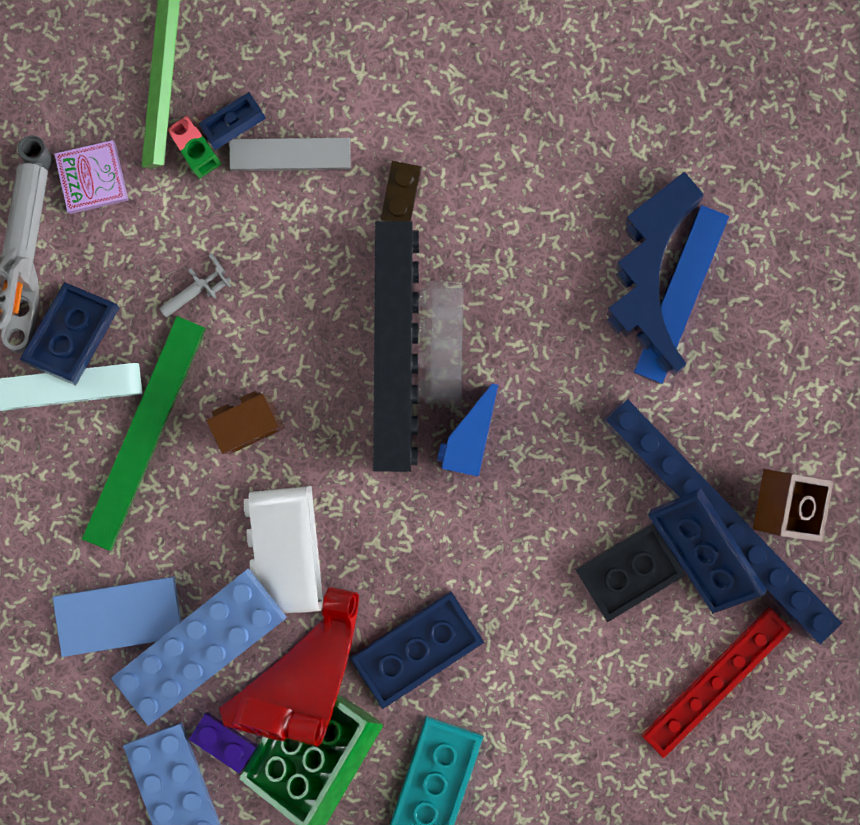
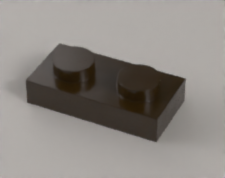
M392 161L381 221L412 220L422 166Z

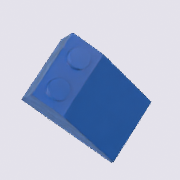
M492 383L449 436L447 444H440L437 461L443 462L442 469L479 477L498 384Z

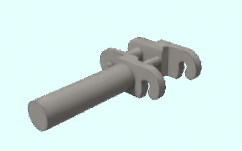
M212 253L209 254V257L217 266L215 268L216 271L206 279H200L194 270L190 268L188 271L193 276L195 282L159 308L166 318L201 293L204 288L208 290L206 295L208 297L211 295L215 299V293L224 286L232 287L229 283L231 281L230 277H224L223 274L226 271ZM219 275L222 281L210 288L207 283Z

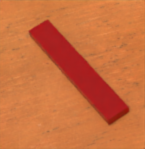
M768 607L641 736L664 759L793 629L772 608Z

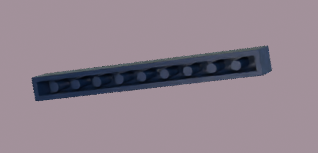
M629 399L623 400L602 420L607 428L675 499L700 488L702 489L767 589L765 593L810 640L822 644L842 624L828 607Z

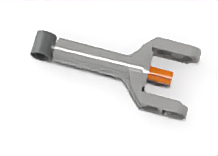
M35 135L24 137L18 145V153L24 163L17 166L2 255H0V283L3 285V290L0 293V312L3 313L0 320V330L2 329L1 337L4 345L14 353H23L34 335L39 306V285L33 262L48 178L47 170L53 162V156L44 141ZM41 151L38 156L30 158L34 152ZM25 302L29 304L30 309L25 316H15L19 312L20 303ZM16 331L24 332L25 339L20 345L13 346L10 344L9 338L12 333Z

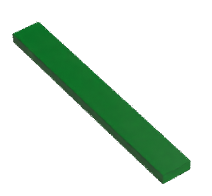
M179 316L176 317L82 540L108 551L113 549L207 328Z

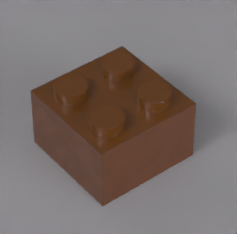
M254 391L241 397V404L235 407L227 404L211 412L213 417L206 421L222 454H233L285 429L269 395Z
M764 469L753 530L778 536L823 542L834 481Z

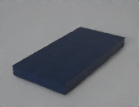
M701 488L650 510L648 513L649 518L712 614L765 594L767 589Z
M450 591L350 656V660L381 708L384 709L482 645L484 640L452 591Z

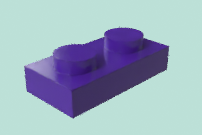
M208 712L204 714L189 738L191 742L238 773L242 772L258 746L236 730L225 727L221 720Z

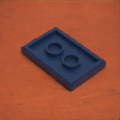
M64 282L20 357V361L76 386L117 314L119 306L114 302Z

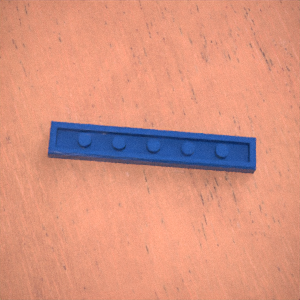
M703 205L698 209L660 304L665 326L676 349L729 219L728 215ZM643 348L633 373L659 384H663L666 373L662 371L655 361L657 358L656 354L651 348L648 350Z

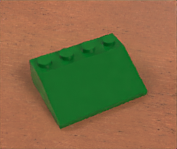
M338 695L324 739L319 746L286 739L283 742L263 737L239 779L295 825H326L384 724L359 706Z

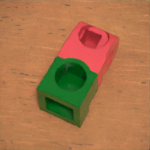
M187 115L168 127L169 134L199 179L222 164Z

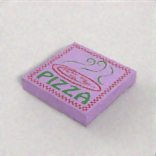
M113 140L54 154L68 213L72 214L129 201L116 143Z

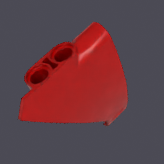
M329 587L323 599V611H321L323 619L266 672L219 707L224 726L277 741L285 742L286 739L319 746L324 739L344 676L357 619L359 594L350 590Z

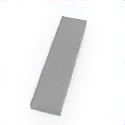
M350 138L232 139L230 141V170H351Z

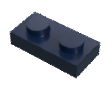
M250 92L198 124L214 150L265 120L266 117Z

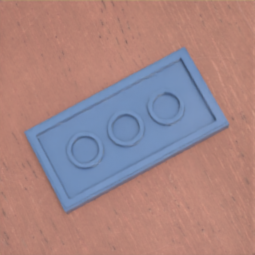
M175 576L53 596L62 657L157 642L182 622Z

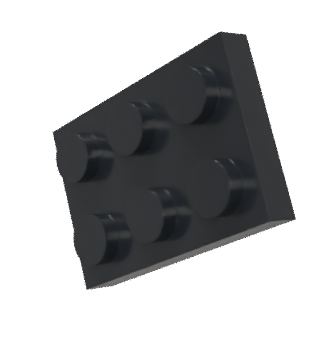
M653 522L575 568L606 622L611 621L685 576L684 571Z

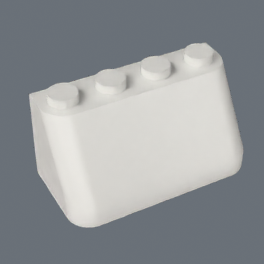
M312 486L249 492V498L244 499L245 516L250 517L251 529H247L248 547H253L254 559L250 560V571L283 613L320 611L323 607V594Z

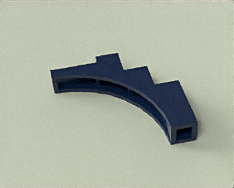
M685 171L627 216L625 223L627 226L625 229L626 233L635 243L639 241L641 244L617 263L616 270L618 273L616 276L625 288L631 287L632 290L609 307L607 312L609 317L607 322L615 333L619 334L622 332L627 337L636 330L638 342L646 350L651 348L657 356L655 361L666 374L670 371L674 377L687 364L673 345L663 320L659 300V274L663 255L670 238L683 219L701 203L704 196L703 192Z

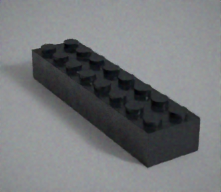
M375 221L373 472H411L412 466L418 465V447H412V435H418V416H412V404L418 405V385H412V374H418V354H413V344H419L418 323H413V314H419V292H413V284H419V261H413V253H419V230H413V221Z

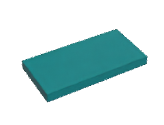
M426 716L389 825H454L484 735Z

